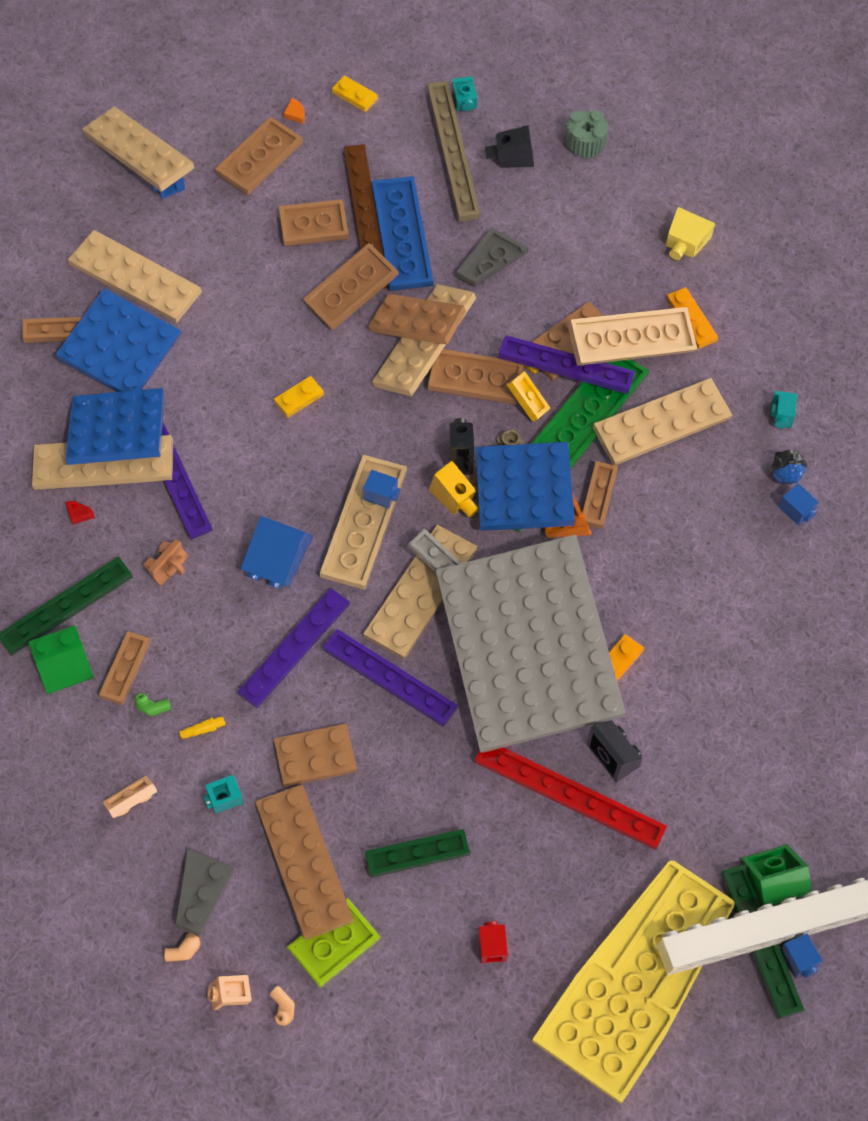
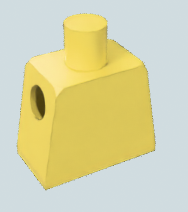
M678 207L666 242V246L671 248L669 252L670 257L674 260H680L683 254L693 258L711 239L715 223Z

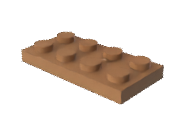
M269 117L215 168L216 175L246 195H249L303 143V137L272 117Z
M368 243L303 298V300L333 331L398 276L399 273L393 265Z
M387 294L368 327L373 333L448 345L466 310L464 305Z
M587 302L532 341V343L574 354L567 322L571 319L604 315L590 302ZM541 370L551 381L561 376Z
M443 349L432 365L428 390L517 405V399L507 384L523 372L524 365L500 358Z

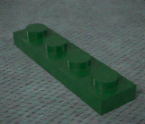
M461 829L365 851L370 877L374 878L470 856V850L465 830Z

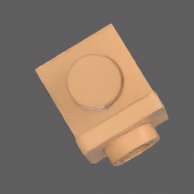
M248 975L216 978L209 985L207 993L208 1000L212 1004V1010H218L225 1005L250 1003L252 1000Z

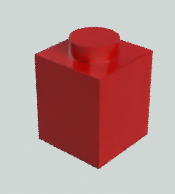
M492 921L479 926L478 939L481 963L506 962L508 948L505 924L499 925L498 922Z

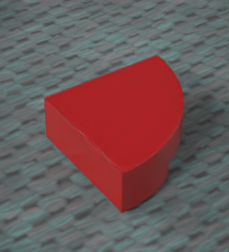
M77 501L65 502L73 525L95 518L89 506Z

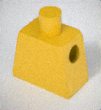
M452 461L434 474L428 491L452 514L455 515L462 510L470 518L479 510V507L472 501L475 488Z

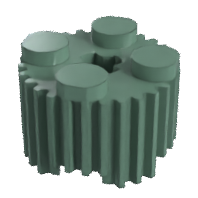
M582 110L580 112L574 111L567 122L565 147L571 149V152L574 151V154L578 153V156L582 157V159L585 157L587 159L589 157L593 158L598 152L601 153V150H604L609 131L608 122L603 118L604 114L599 110L593 112L591 110L589 112L586 110L584 112Z

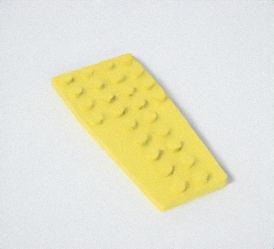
M669 861L577 973L532 1039V1042L616 1102L622 1104L666 1036L702 966L667 976L657 944L663 938L662 935L670 931L677 930L678 933L687 931L686 929L692 925L701 924L703 927L710 925L711 921L720 917H725L727 920L735 905L734 901L677 862Z

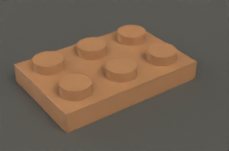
M343 199L279 206L284 246L349 239Z
M347 724L274 738L284 787L357 772Z

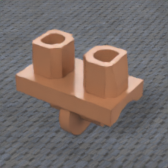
M176 539L172 543L164 541L158 550L160 553L157 560L149 558L144 563L146 571L159 586H162L174 573L182 575L185 572L182 564L186 561L188 554L183 550L181 542Z

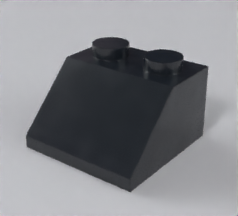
M611 720L591 726L586 745L617 783L640 767L642 754L636 745H631L626 739L627 736L623 728L619 725L616 726Z

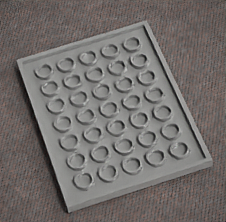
M576 535L436 570L481 753L626 716Z

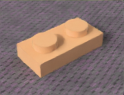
M144 776L102 803L109 814L115 818L126 814L136 804L149 800L157 790L148 777Z

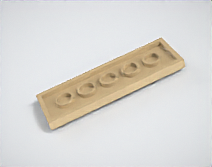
M115 106L82 128L87 138L161 192L194 169L191 160Z
M95 230L90 233L68 259L69 265L175 323L180 320L202 293L201 287Z
M437 284L427 300L464 305L467 313L476 296L471 291ZM402 337L373 379L374 387L412 397L445 347V344Z
M687 307L571 319L567 322L577 366L689 353L697 350Z
M709 378L594 423L592 428L612 465H617L727 421L733 415L712 378Z
M172 435L162 436L161 457L67 465L65 459L67 443L34 445L32 487L34 490L172 480Z
M363 455L320 571L321 578L363 590L367 587L396 502L392 501L388 509L363 500V487L371 470H375L398 478V488L401 490L407 473V466Z
M436 525L431 533L434 538L462 563L470 562L477 551L478 546L439 525ZM417 555L363 633L364 638L403 660L406 659L443 603L437 574Z

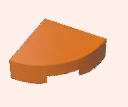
M292 98L284 112V118L304 124V107L299 101Z

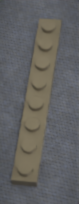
M448 81L429 83L427 90L458 221L480 219V211Z

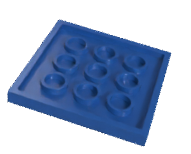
M103 288L56 353V359L116 392L142 390L181 335V330Z
M163 388L73 396L65 457L67 465L161 457L164 411Z
M568 442L476 447L481 531L575 526Z

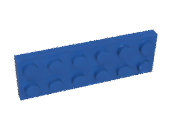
M414 176L373 180L372 189L384 258L399 273L398 276L389 282L390 291L433 286V276Z

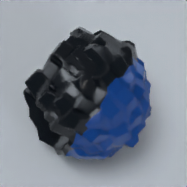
M798 450L775 452L774 461L770 468L771 475L781 484L789 483L792 485L798 483L806 472L807 462L804 460L803 455L799 454Z

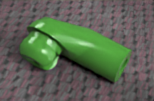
M140 693L134 699L137 710L148 716H154L171 710L168 698L153 702L147 698L146 694Z

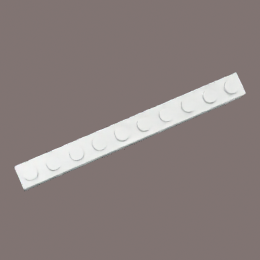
M859 878L845 887L838 884L828 888L827 892L820 894L819 891H813L799 900H796L795 897L788 898L782 901L781 905L774 907L772 904H766L759 907L756 912L742 911L735 914L734 918L728 920L725 917H720L711 921L710 925L703 927L701 924H695L688 927L687 931L678 933L677 930L665 933L657 944V949L667 976L787 942L806 933L811 935L867 919L868 880L865 881L864 878Z

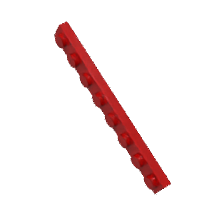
M504 747L482 753L479 751L475 759L476 764L654 850L657 849L667 828V825Z

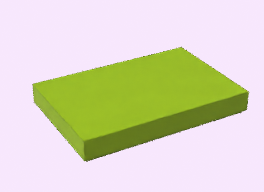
M348 898L346 901L354 923L306 941L302 934L287 946L289 952L319 988L324 986L381 939L380 935Z

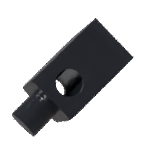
M529 125L499 132L496 134L497 145L485 146L486 159L499 158L501 168L535 167Z
M457 418L449 425V463L452 461L463 475H473V424L467 422L464 418ZM458 449H465V455L459 456Z

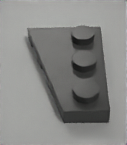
M491 228L458 269L456 277L475 287L527 254L529 247Z
M188 849L176 921L177 928L195 936H201L234 873L233 867Z

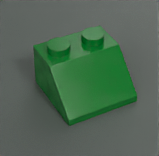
M75 625L28 642L47 695L94 678Z
M788 844L741 858L742 864L747 866L763 906L766 904L777 906L788 898L795 897L800 899L812 892L809 867Z

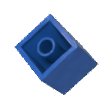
M260 516L241 570L247 571L246 576L258 581L260 577L268 579V585L279 589L282 588V585L289 587L314 535Z

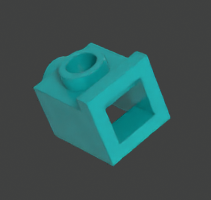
M473 76L452 79V95L457 111L477 109L478 97Z
M774 392L771 400L770 416L774 417L773 425L776 427L792 428L796 417V393Z
M234 774L205 785L207 794L203 795L208 809H214L215 814L238 805H244L243 797ZM221 795L227 796L224 799L218 800Z

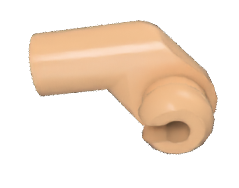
M189 933L185 936L179 948H166L165 962L187 961L191 959L199 949V937Z
M277 986L270 993V996L278 1004L275 1021L279 1025L286 1026L293 1020L295 1003L280 986Z

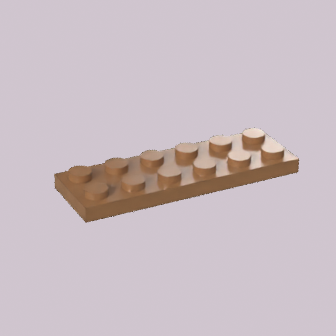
M303 784L255 801L304 940L306 941L354 923Z

